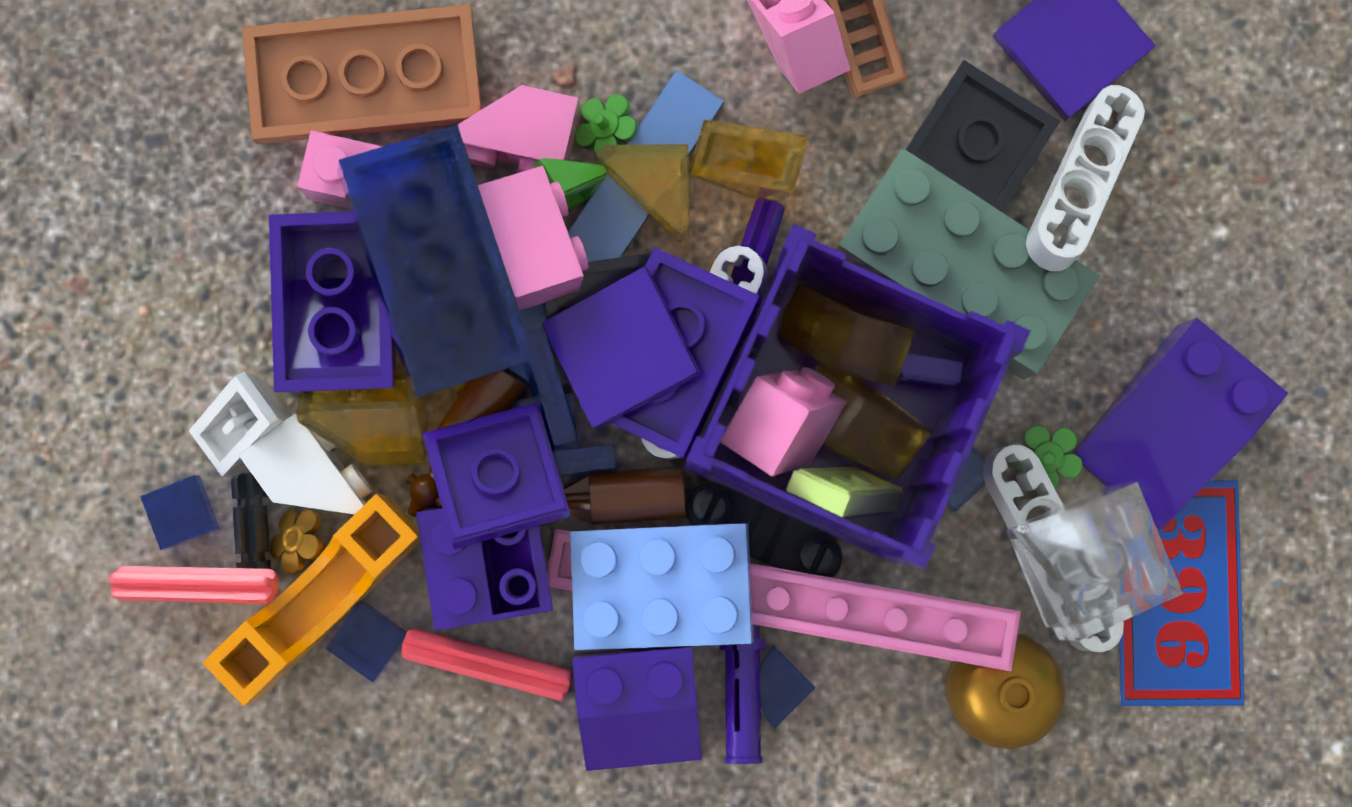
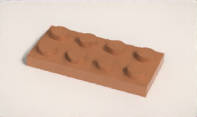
M470 4L242 27L251 136L257 145L309 139L310 131L334 136H346L460 124L482 110L473 10Z

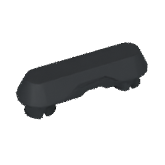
M715 482L702 483L695 487L687 497L685 504L686 517L692 526L748 524L750 556L775 568L831 578L837 574L841 567L843 559L841 548L836 539L829 534L768 507L723 484Z

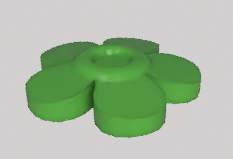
M620 94L611 95L606 105L597 98L588 100L583 105L581 114L589 123H584L577 127L575 132L577 143L586 149L594 147L595 153L601 158L614 157L620 149L617 137L621 141L628 142L634 139L638 130L636 120L627 116L631 108L630 102Z
M1035 425L1027 430L1025 441L1029 447L1034 449L1032 451L1039 458L1054 488L1059 484L1057 470L1066 478L1072 479L1079 475L1082 469L1081 458L1076 454L1066 453L1075 448L1077 444L1075 433L1066 427H1062L1054 432L1050 441L1048 429L1042 425ZM1018 461L1015 462L1018 471H1022L1021 464Z

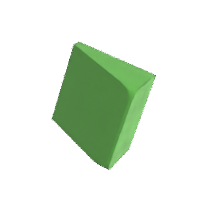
M551 158L537 160L533 168L544 166L549 182H559L566 198L568 211L588 202L608 173L603 165Z

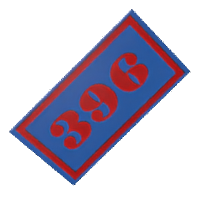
M1238 480L1209 481L1162 529H1157L1116 495L1118 609L1124 623L1123 635L1119 641L1121 706L1244 705Z

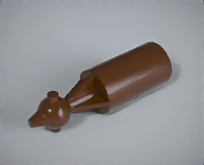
M484 356L437 429L510 410L514 407L528 384L508 368ZM431 464L428 474L416 476L414 473L410 474L406 480V483L410 485L411 497L408 514L416 517V512H422L426 508L435 506L442 508Z
M682 466L594 472L563 488L570 516L587 521L593 525L686 518Z

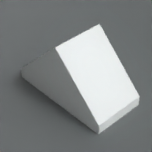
M242 372L229 382L191 427L189 432L223 477L244 463L239 457L240 453L291 416L263 378Z

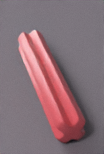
M121 566L116 572L111 573L109 583L112 586L111 595L119 601L270 604L278 596L280 588L278 574L272 569Z
M417 628L407 631L402 644L401 656L405 660L558 701L564 700L567 697L572 681V672L569 669Z

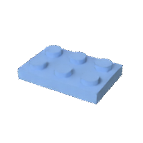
M748 524L570 531L574 650L754 643Z

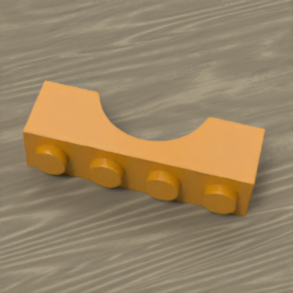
M376 493L332 536L330 543L319 557L287 589L277 596L272 603L245 620L202 664L243 706L260 700L421 543L418 526L388 495Z

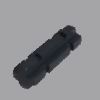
M252 473L234 475L231 479L232 499H237L238 507L233 508L235 554H241V562L236 563V568L271 569V560H265V552L270 551L267 505H262L261 497H266V492Z

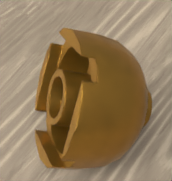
M1017 634L1011 671L952 661L948 668L945 693L951 712L964 732L986 746L1010 750L1035 744L1053 730L1063 713L1066 688L1061 668L1049 651L1028 636Z

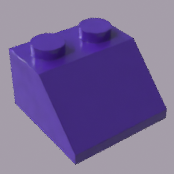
M691 646L628 648L575 654L572 660L577 715L586 771L702 760Z

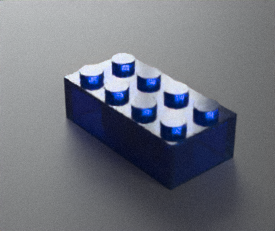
M458 125L339 159L337 173L413 399L443 391L534 360L535 356Z

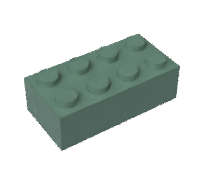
M904 148L901 149L836 248L837 251L847 255L846 261L967 315L973 311L1000 324L1009 320L1031 330L1021 354L1012 358L1007 370L1023 380L1039 372L1100 277V275L1077 260L1069 268L1062 271H1049L1041 268L1031 259L1027 252L1026 239L1029 229Z

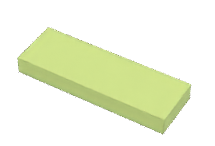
M858 467L800 468L799 470H794L786 491L841 517L897 511L905 493L901 487Z

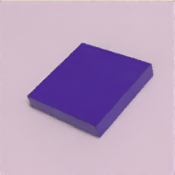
M1033 0L996 30L992 36L1065 122L1094 99L1103 88L1112 84L1156 47L1117 0Z
M642 267L541 323L592 428L595 429L613 422L701 375L650 270L646 267Z
M538 402L422 433L453 549L570 517V510Z

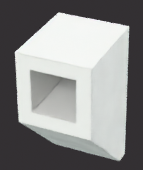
M295 413L239 454L241 460L273 503L356 514L369 501L366 496L373 492L366 478L354 464H350L345 468L332 449L338 446L339 443L319 417L311 421L308 416Z

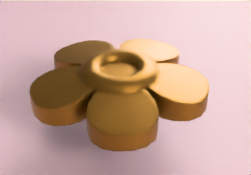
M290 509L280 518L279 529L283 534H276L272 538L270 550L273 558L281 560L284 572L294 575L299 574L304 568L305 559L315 560L321 554L323 541L319 536L313 535L321 526V517L316 511L307 509L300 513Z

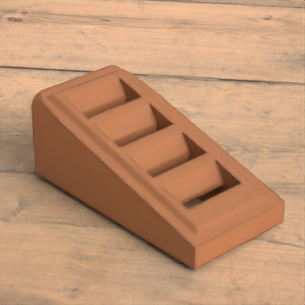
M824 0L834 11L851 69L844 73L853 98L908 79L884 0H862L863 4L840 11L837 0ZM868 14L872 25L847 33L844 22ZM874 36L877 37L880 46L854 55L851 44ZM883 57L885 58L888 68L861 77L858 66Z

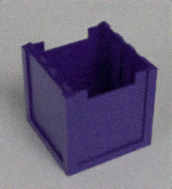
M793 224L763 292V301L703 428L695 439L686 459L684 469L712 482L723 484L768 507L800 520L890 563L926 569L936 547V544L932 543L931 539L1012 358L1021 354L1031 330L1009 320L1000 324L973 311L966 315L846 261V254L815 241L817 234ZM905 352L963 362L960 383L951 388L897 380V377H894L897 356ZM803 367L812 369L832 381L835 385L832 393L847 403L811 464L771 476L720 442L757 376L781 373L783 371L798 370L801 372ZM858 467L901 487L905 493L897 511L841 517L786 491L794 470H799L800 468Z

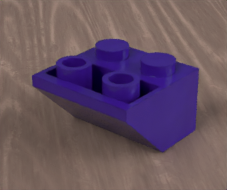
M443 509L416 512L435 631L553 611L540 525L453 549Z

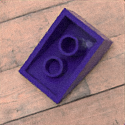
M388 210L269 214L274 392L395 388L400 289L398 219Z
M1194 318L1177 325L1072 453L1081 458L1083 468L1157 529H1162L1253 438L1288 395V392L1201 320Z

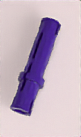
M753 624L754 643L719 645V650H725L726 757H724L725 763L729 764L763 763V757L761 756L760 650H766L765 638H760V626Z

